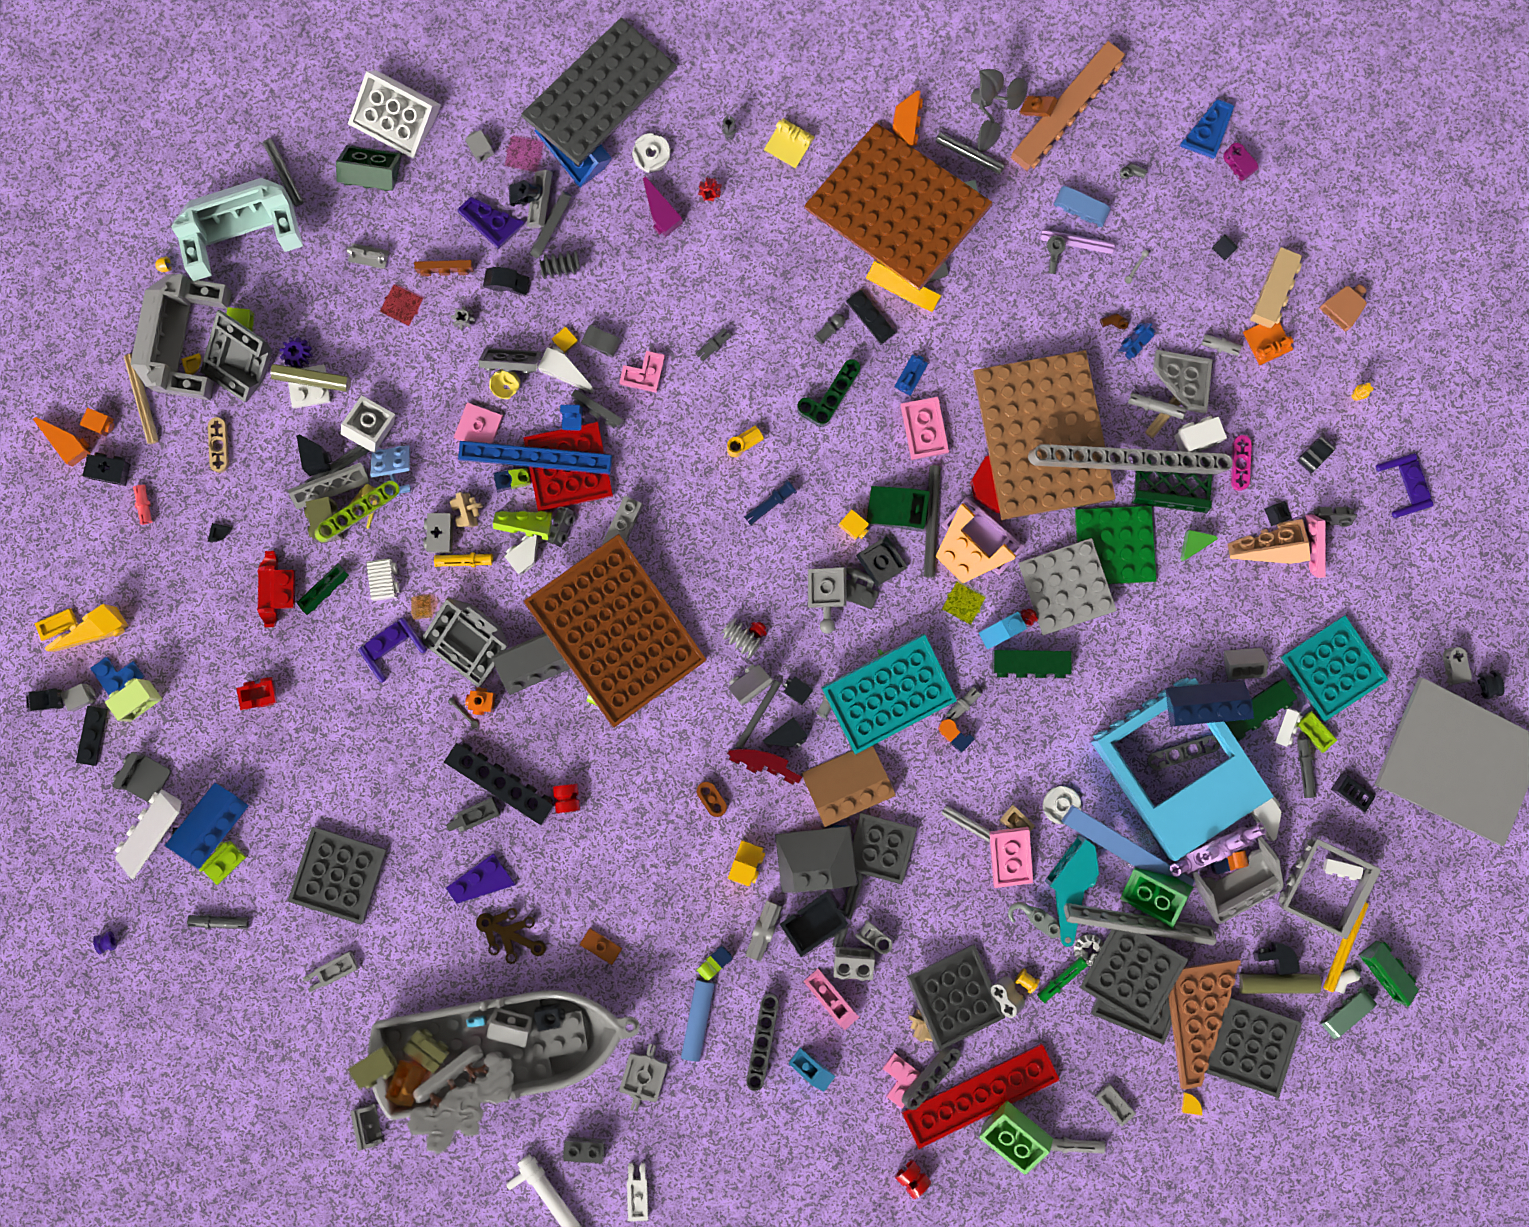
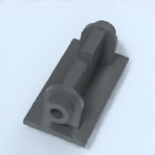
M564 507L557 510L553 522L557 523L558 526L551 525L549 540L546 542L562 548L563 543L567 541V533L570 526L575 522L576 513Z
M1318 507L1314 509V515L1325 520V527L1330 525L1347 527L1352 525L1357 517V514H1354V510L1350 509V507H1335V513L1332 512V507Z

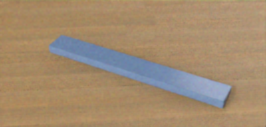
M1074 805L1069 808L1061 820L1065 825L1136 868L1176 877L1191 886L1195 882L1193 878L1185 873L1179 876L1172 875L1175 869L1170 871V864Z

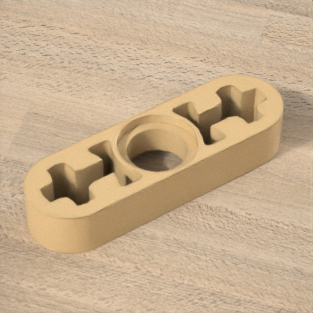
M215 417L208 423L209 464L215 472L223 473L229 467L227 424L223 419ZM217 422L222 425V427H220L218 431L220 435H223V437H213V435H217V430L213 428V426H215ZM218 440L223 442L221 450L214 449V443ZM214 453H224V456L220 455V461L224 462L220 469L215 466V463H218V456H214Z

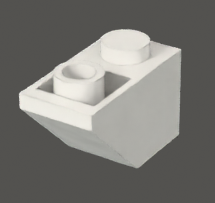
M535 534L533 537L524 536L521 539L522 543L517 547L516 545L510 547L506 551L507 555L504 556L520 576L536 565L539 537Z

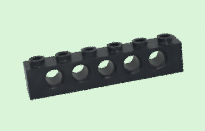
M462 742V744L456 743L443 763L539 825L545 823L555 807L552 803V798L545 794L540 796L536 793L537 789L530 784L523 785L520 783L521 778L511 773L509 776L503 772L505 770L504 767L498 763L492 765L488 762L489 758L480 752L478 755L471 751L473 747L467 743ZM467 756H471L473 759V764L470 767L464 764V759ZM484 766L489 769L487 777H482L480 774V770ZM499 777H503L506 781L505 786L499 788L496 784ZM516 787L522 791L520 798H515L512 794L513 789ZM531 798H536L538 801V806L535 809L529 807L528 802Z

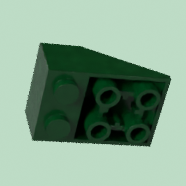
M871 486L866 522L872 525L923 532L930 491Z

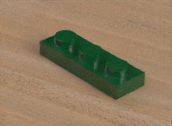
M337 563L296 603L308 615L325 598L329 597L334 589L344 583L349 574Z

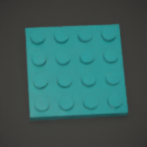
M1346 615L1340 617L1280 657L1323 722L1389 680Z

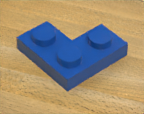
M105 657L90 668L108 695L116 690L120 691L125 688V684L131 679L145 678L134 661L117 671L109 658Z

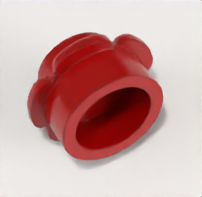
M1028 608L1021 611V618L1025 624L1032 626L1034 622L1038 621L1037 613L1034 610Z
M751 623L749 632H754L755 638H762L767 635L765 631L766 626L763 623Z

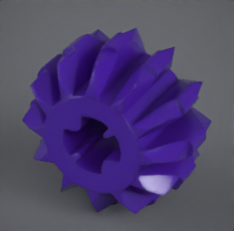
M298 336L295 341L292 337H289V343L283 342L285 348H279V351L283 353L280 359L285 360L284 364L286 366L291 365V367L297 368L298 365L300 368H303V362L306 364L310 363L307 357H313L309 353L312 347L308 345V341L305 339L301 340ZM297 349L299 353L298 355L296 354V356H294L293 351L296 352Z

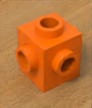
M476 687L475 691L470 690V694L466 695L465 705L468 706V710H473L475 715H484L485 712L494 713L496 694L487 692V688ZM481 698L482 702L478 704V700Z

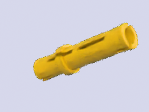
M471 552L470 554L434 556L435 567L471 566L473 568L478 565H493L492 553L476 554Z

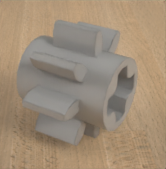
M465 306L460 310L455 308V315H451V318L456 320L453 322V326L457 327L459 325L461 331L464 330V327L471 329V322H475V319L470 317L473 315L472 310L467 312ZM462 315H463V317H465V319H466L465 321H462V320L460 319V317H461Z

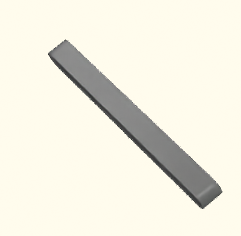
M1047 444L1035 447L1028 454L1030 463L1036 466L1220 474L1229 470L1233 463L1229 455L1221 453ZM1037 451L1042 454V459L1038 457ZM1056 452L1060 454V460L1056 457ZM1074 453L1078 455L1079 461L1075 459ZM1092 454L1097 457V462L1093 459ZM1111 455L1114 456L1115 462L1111 460ZM1129 456L1132 457L1133 463L1130 462ZM1147 457L1150 458L1151 464L1148 463ZM1165 458L1169 461V465L1166 464Z

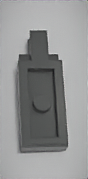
M491 797L458 812L453 816L455 821L446 824L448 831L459 828L460 832L466 831L501 815L494 798Z

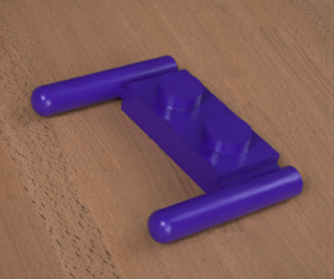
M1415 453L1375 466L1378 472L1396 466L1399 467L1412 504L1411 506L1393 511V518L1433 507V501L1430 499L1431 495Z
M405 616L358 649L380 683L385 682L386 677L375 661L404 642L408 637L411 638L420 653L427 651L426 646Z

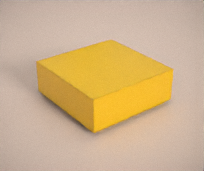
M566 327L551 339L564 354L578 342Z

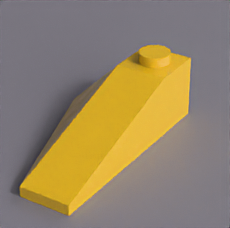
M102 604L82 618L84 622L71 626L69 634L60 635L46 646L45 649L49 652H56L112 636L117 637L125 632L124 629L128 627V624L117 607Z

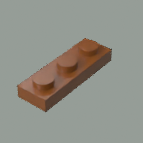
M472 260L414 262V269L420 276L424 277L431 276V273H439L441 276H449L450 273L458 272V275H469V272H474V264Z

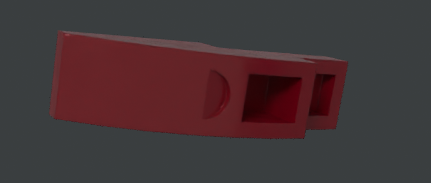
M750 749L729 750L727 752V755L730 756V761L738 765L741 761L747 765L745 769L755 774L757 771L761 772L764 766L768 767L766 771L775 776L778 773L785 776L783 780L792 785L795 782L799 784L802 776L786 768L789 761L780 756Z

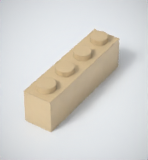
M1282 247L1278 250L1250 321L1270 329L1275 323H1279L1283 314L1280 310L1286 306L1289 296H1286L1288 290H1292L1296 282L1293 279L1295 273L1298 274L1302 267V263H1300L1302 255Z

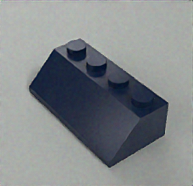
M1244 680L1165 688L1170 727L1254 719L1252 699Z

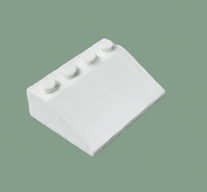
M377 70L366 71L348 124L414 158L433 126L441 104Z
M162 789L159 793L154 792L148 801L151 803L148 809L143 808L137 817L139 819L137 825L132 824L126 833L128 835L126 841H121L115 849L117 852L115 859L131 879L135 878L179 814L182 801Z

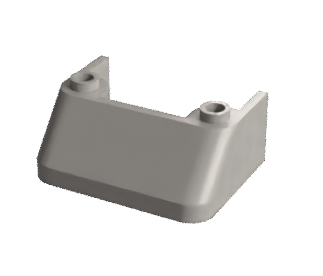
M1262 836L1258 838L1260 849L1253 850L1249 854L1247 859L1249 866L1240 868L1216 882L1212 877L1201 878L1197 872L1193 873L1196 888L1216 923L1220 924L1228 921L1277 894L1283 888L1284 884L1279 858Z

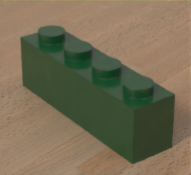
M993 650L992 674H997V678H1008V674H1016V678H1028V675H1035V678H1047V675H1054L1055 679H1066V675H1071V651Z
M1280 679L1251 698L1254 719L1226 721L1225 724L1235 739L1240 741L1247 736L1245 733L1250 729L1254 731L1262 726L1261 722L1265 719L1269 721L1278 715L1277 712L1282 708L1286 710L1293 706V701L1297 699V696L1287 681Z

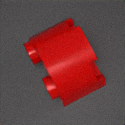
M272 677L262 678L258 684H255V681L244 682L242 687L236 688L240 710L261 708L277 703Z

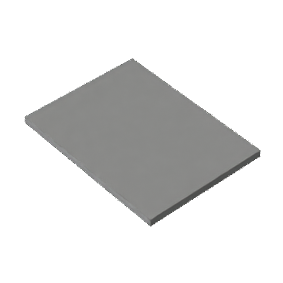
M1419 677L1374 785L1504 847L1529 787V731Z

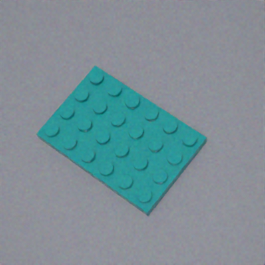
M924 633L821 687L855 755L957 701Z

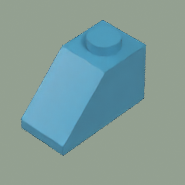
M801 1048L798 1049L788 1063L808 1083L825 1092L836 1077L823 1064Z

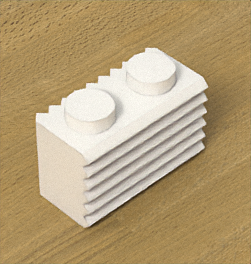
M390 558L368 561L366 564L371 600L378 601L397 598V593H400L398 581L395 582L394 574H397L396 563H393V560Z

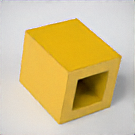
M852 509L839 523V527L854 540H857L858 537L862 539L869 531L867 529L869 523Z

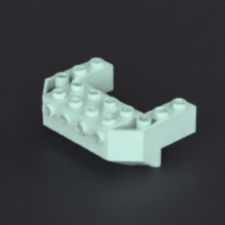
M264 178L188 201L171 226L179 240L184 268L193 281L212 276L206 251L207 245L266 226L274 225L277 240L284 252L303 246L293 203L283 186Z

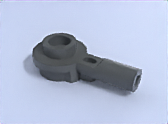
M1052 236L1047 241V249L1051 253L1049 274H1056L1058 254L1062 253L1066 246L1061 236Z

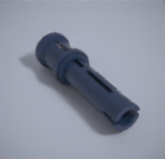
M786 479L781 487L777 490H772L771 496L743 517L749 520L748 523L752 526V524L777 504L785 503V499L793 493L796 494V489Z

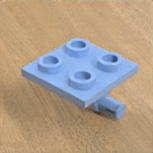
M409 445L379 449L375 453L372 452L371 478L389 475L391 481L397 483L395 473L410 470ZM410 485L399 486V494L397 496H400L401 493L411 492ZM391 488L385 489L388 495H393Z

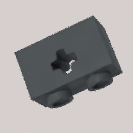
M566 1137L564 1140L563 1161L602 1164L605 1156L606 1139Z

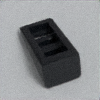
M1340 774L1331 788L1334 793L1366 813L1375 798L1373 794L1345 774ZM1351 786H1353L1354 788L1352 789V791H1351L1350 794L1348 795V794H1347L1348 790L1350 789ZM1359 790V791H1360L1359 795L1357 796L1356 799H1354L1355 794H1356L1357 791ZM1364 795L1369 797L1367 801L1366 799L1364 800L1362 805L1359 803Z

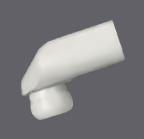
M1355 969L1342 972L1335 991L1345 994L1347 984L1358 981L1360 973Z

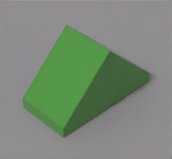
M1192 530L1185 532L1180 556L1181 561L1193 556L1218 538L1215 535Z

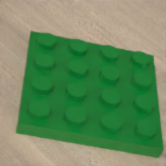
M1152 506L1075 509L1076 543L1092 538L1107 584L1156 582Z

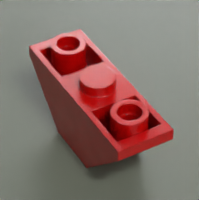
M985 456L970 481L974 500L1000 514L990 458Z

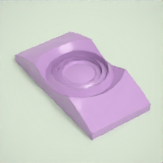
M966 497L960 503V505L962 503L975 514L962 530L990 557L1003 544L1016 555L1024 548L1020 542L969 498ZM959 506L941 525L946 531H948ZM1012 560L992 569V571L1000 575Z

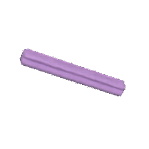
M1043 229L1041 232V240L1048 241L1052 236H1061L1065 244L1069 246L1112 254L1115 249V244L1112 242Z

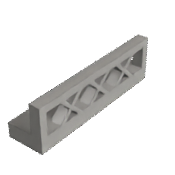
M358 463L288 489V493L296 509H300L306 506L305 501L325 497L330 498L370 483L365 467L362 463Z

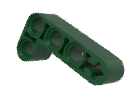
M849 359L844 363L820 404L810 398L800 399L797 404L798 414L818 427L827 426L860 372L859 362ZM854 366L855 369L850 373L848 378L846 376L848 373V369ZM838 382H844L847 385V387L845 389H839L836 386V384ZM828 398H835L837 403L831 406L826 400ZM801 405H810V411H802L800 408ZM823 413L827 416V420L821 422L817 419V415Z

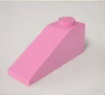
M819 969L804 980L805 984L844 1030L859 1018L858 1014Z

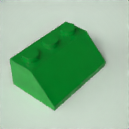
M1375 941L1359 954L1360 958L1395 1002L1410 1006L1419 991V988L1415 985L1417 981L1411 974H1407L1404 971V964L1398 958H1394L1391 954L1392 949L1387 943Z

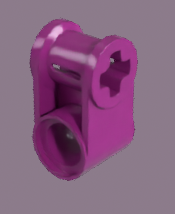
M1233 143L1224 152L1223 158L1233 170V173L1239 176L1238 179L1240 181H1244L1259 169L1256 160L1251 157L1240 143Z

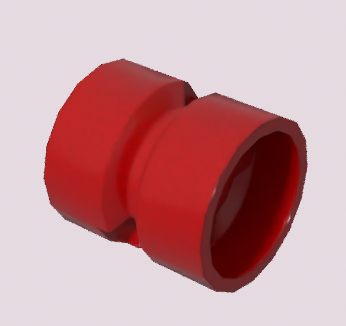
M578 783L553 786L554 798L557 799L555 802L556 814L581 811L580 800L576 798L579 794Z
M911 1160L905 1164L908 1169L904 1171L901 1168L894 1177L901 1186H906L905 1190L912 1199H916L930 1187L932 1181L925 1173H920L921 1168L914 1160Z

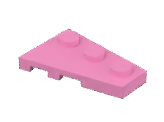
M1313 514L1305 515L1310 550L1309 570L1317 578L1326 577L1325 520Z

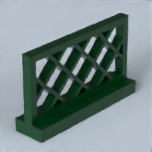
M1135 471L1134 492L1131 504L1206 514L1212 508V474H1207V479L1202 482L1196 473H1189L1190 475L1183 480L1175 472H1171L1165 477L1160 472H1155L1161 480L1154 485L1148 476L1155 471H1150L1146 475L1143 471ZM1172 474L1180 482L1174 487L1167 481V478ZM1191 477L1199 484L1193 490L1185 482ZM1142 480H1145L1151 487L1147 491L1139 490V483ZM1162 482L1170 489L1166 493H1161L1157 489V486ZM1181 484L1189 492L1185 496L1179 495L1175 490ZM1201 487L1206 492V498H1199L1194 491Z

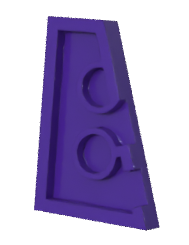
M472 197L457 209L458 213L498 250L525 224L524 221L516 220L510 217L509 214L501 213L491 208L490 205Z
M493 853L446 887V890L456 904L515 886L516 884Z

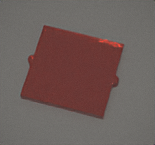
M393 285L388 296H385V302L379 312L409 326L414 316L418 314L417 310L423 298Z

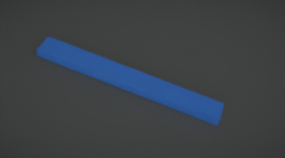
M460 441L458 453L459 461L610 475L613 457L611 454Z

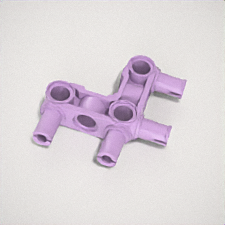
M1257 823L1250 828L1239 827L1203 847L1192 850L1178 859L1177 863L1170 866V871L1175 869L1172 875L1179 876L1182 873L1188 875L1251 845L1254 838L1266 834L1265 828L1258 830L1264 827V825Z

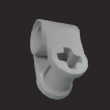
M1460 647L1446 649L1443 653L1445 675H1448L1447 683L1455 685L1470 682L1472 675L1466 651Z
M867 920L859 934L856 933L855 935L863 943L881 954H887L892 949L891 939ZM882 939L889 942V946L885 950H881L878 947V942Z

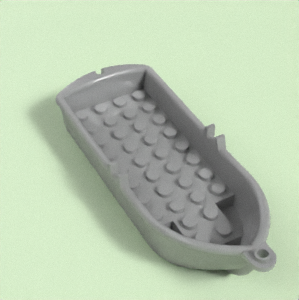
M557 990L535 991L376 1021L371 1028L368 1056L387 1045L398 1067L394 1068L395 1073L386 1079L383 1076L376 1080L378 1084L372 1088L387 1118L391 1120L408 1118L413 1109L417 1107L426 1108L430 1106L431 1098L422 1103L417 1102L413 1096L414 1091L466 1050L478 1045L483 1051V1057L472 1067H482L486 1056L491 1052L498 1053L502 1059L511 1058L513 1065L510 1070L514 1078L511 1085L510 1098L513 1100L521 1096L554 1091L578 1083L595 1072L610 1057L621 1039L631 1038L638 1034L640 1023L634 1017L617 1019L606 1008L591 999L575 993ZM560 1003L561 1009L564 1008L566 1020L563 1022L562 1027L538 1032L534 1016L536 1008ZM495 1008L533 1017L526 1047L487 1038L489 1023ZM546 1014V1017L549 1020L556 1019L553 1014ZM486 1016L487 1023L485 1025L467 1027V1018ZM632 1024L633 1030H628L626 1025ZM419 1028L421 1030L423 1028L427 1029L433 1034L432 1038L438 1042L440 1040L449 1047L447 1049L450 1051L449 1055L434 1074L402 1050ZM465 1071L453 1080L457 1087L465 1086L469 1081L470 1074ZM481 1071L479 1074L475 1072L478 1078H485L487 1076L486 1073ZM472 1077L471 1082L474 1083L475 1078ZM448 1084L435 1095L442 1099L445 1098L450 1091V1085ZM434 1104V1106H433V1109H434V1110H437V1109H438V1107L436 1106V1104Z

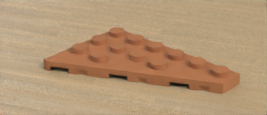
M1239 959L1184 967L1168 996L1180 1088L1182 1089L1201 1087L1203 1084L1204 1074L1209 1066L1208 1060L1211 1051L1214 1050L1218 1030L1223 1022L1221 1019L1225 1008L1228 1006L1232 993L1231 989L1236 981L1234 978L1238 966L1241 965Z

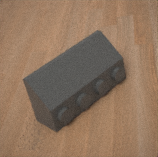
M546 633L491 656L509 695L570 669Z

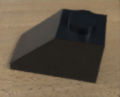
M300 434L296 435L302 470L309 476L330 471V463H332L330 453Z
M793 717L762 741L765 744L793 747L795 745L798 748L806 742L804 738L807 734Z

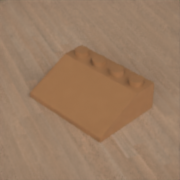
M873 746L856 755L852 750L801 773L824 827L896 796Z

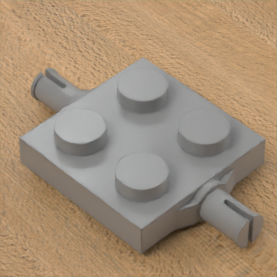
M648 1044L646 1055L630 1052L619 1092L628 1094L633 1098L630 1108L632 1111L636 1103L634 1111L638 1112L640 1101L643 1100L657 1103L668 1063L653 1057L656 1045H653L652 1052H650L652 1044Z

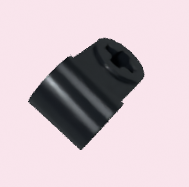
M527 180L510 184L508 186L509 205L512 207L520 204L525 206L528 203L539 200L543 193L542 186L538 183L531 184Z

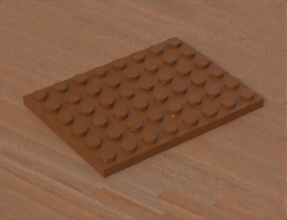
M875 122L807 201L804 208L920 291L993 206V203Z
M619 534L523 600L526 607L612 728H615L707 661Z

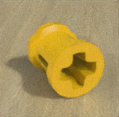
M1025 968L1020 971L1014 980V983H1019L1025 987L1029 994L1034 992L1040 982V979H1035L1028 974Z

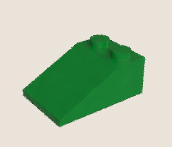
M1135 867L1120 900L1174 927L1194 887L1176 877Z

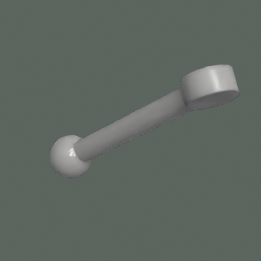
M1148 250L1142 251L1141 258L1130 275L1125 278V283L1130 284L1132 282L1133 275L1145 257L1149 256Z

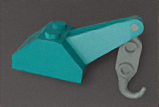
M1078 835L1045 880L1055 890L1058 921L1041 908L1029 906L1024 902H1016L1009 907V919L1015 923L1016 920L1013 917V912L1016 909H1021L1025 912L1029 921L1051 938L1058 937L1065 947L1073 946L1078 923L1067 922L1064 906L1066 903L1082 905L1085 890L1089 887L1092 888L1098 881L1099 870L1095 846Z

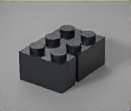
M826 891L797 911L798 914H793L779 924L800 957H806L853 924L845 911L838 909L841 905L832 891Z

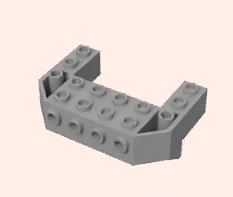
M169 274L145 290L131 366L146 387L154 392L211 401L214 382L207 377L178 373L191 303L227 309L232 291L226 285L199 280L193 281L192 279H187L183 274Z

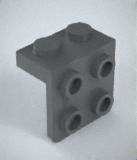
M131 752L124 758L122 769L114 775L112 787L118 790H127L148 802L154 792L159 793L171 774V770L140 752Z

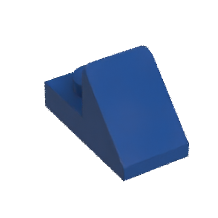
M560 405L562 429L581 430L583 420L582 407L580 405Z

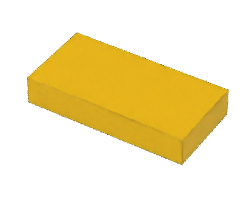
M69 608L34 624L41 641H45L70 630L71 626L78 623L72 608Z

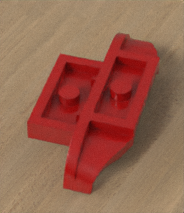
M265 551V557L257 570V611L263 620L264 627H275L278 609H295V570H278L276 552Z

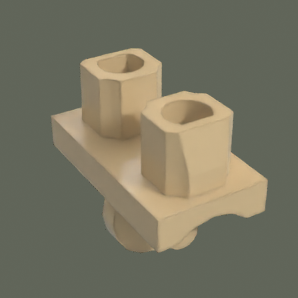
M459 492L455 494L456 497L450 500V505L453 510L460 509L461 516L455 517L456 526H479L476 517L480 516L478 509L483 508L482 503H476L475 497L471 498L470 493Z
M917 1009L915 1016H908V1019L913 1021L910 1027L915 1030L913 1037L921 1042H924V1040L932 1041L922 1014Z

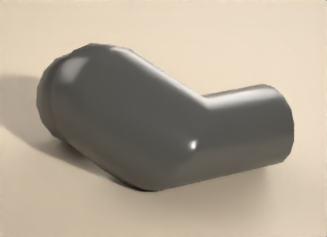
M1130 164L1123 167L1119 175L1122 179H1129L1135 175L1144 179L1148 170L1135 164Z

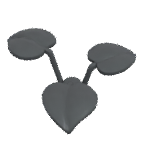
M995 69L979 71L980 88L974 89L971 94V101L979 105V109L990 119V121L985 120L979 130L978 151L980 152L990 149L998 141L1001 133L1000 124L994 122V118L985 107L990 106L993 99L1007 100V108L1016 110L1022 105L1028 92L1027 82L1022 78H1015L1007 88V96H997V92L1004 85V76Z

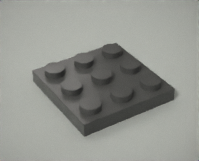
M860 813L852 842L856 872L902 885L917 828Z

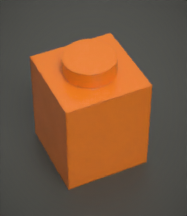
M87 408L79 425L107 437V434L111 433L114 428V419Z

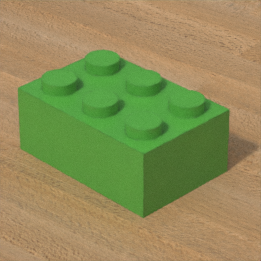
M1008 1101L983 1123L979 1135L982 1141L1024 1175L1050 1153L1053 1138Z

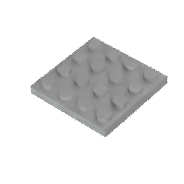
M1092 538L1018 563L1034 611L1037 613L1036 617L1038 618L1042 635L1117 611Z

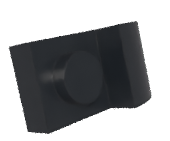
M491 267L485 271L483 287L496 292L509 291L517 295L526 296L530 277L519 274L514 269Z
M54 688L25 693L27 712L62 709L63 701L60 694L62 689Z
M1271 942L1272 950H1270V947L1258 948V952H1253L1254 960L1257 962L1274 960L1276 973L1280 975L1300 972L1298 957L1295 951L1288 945Z

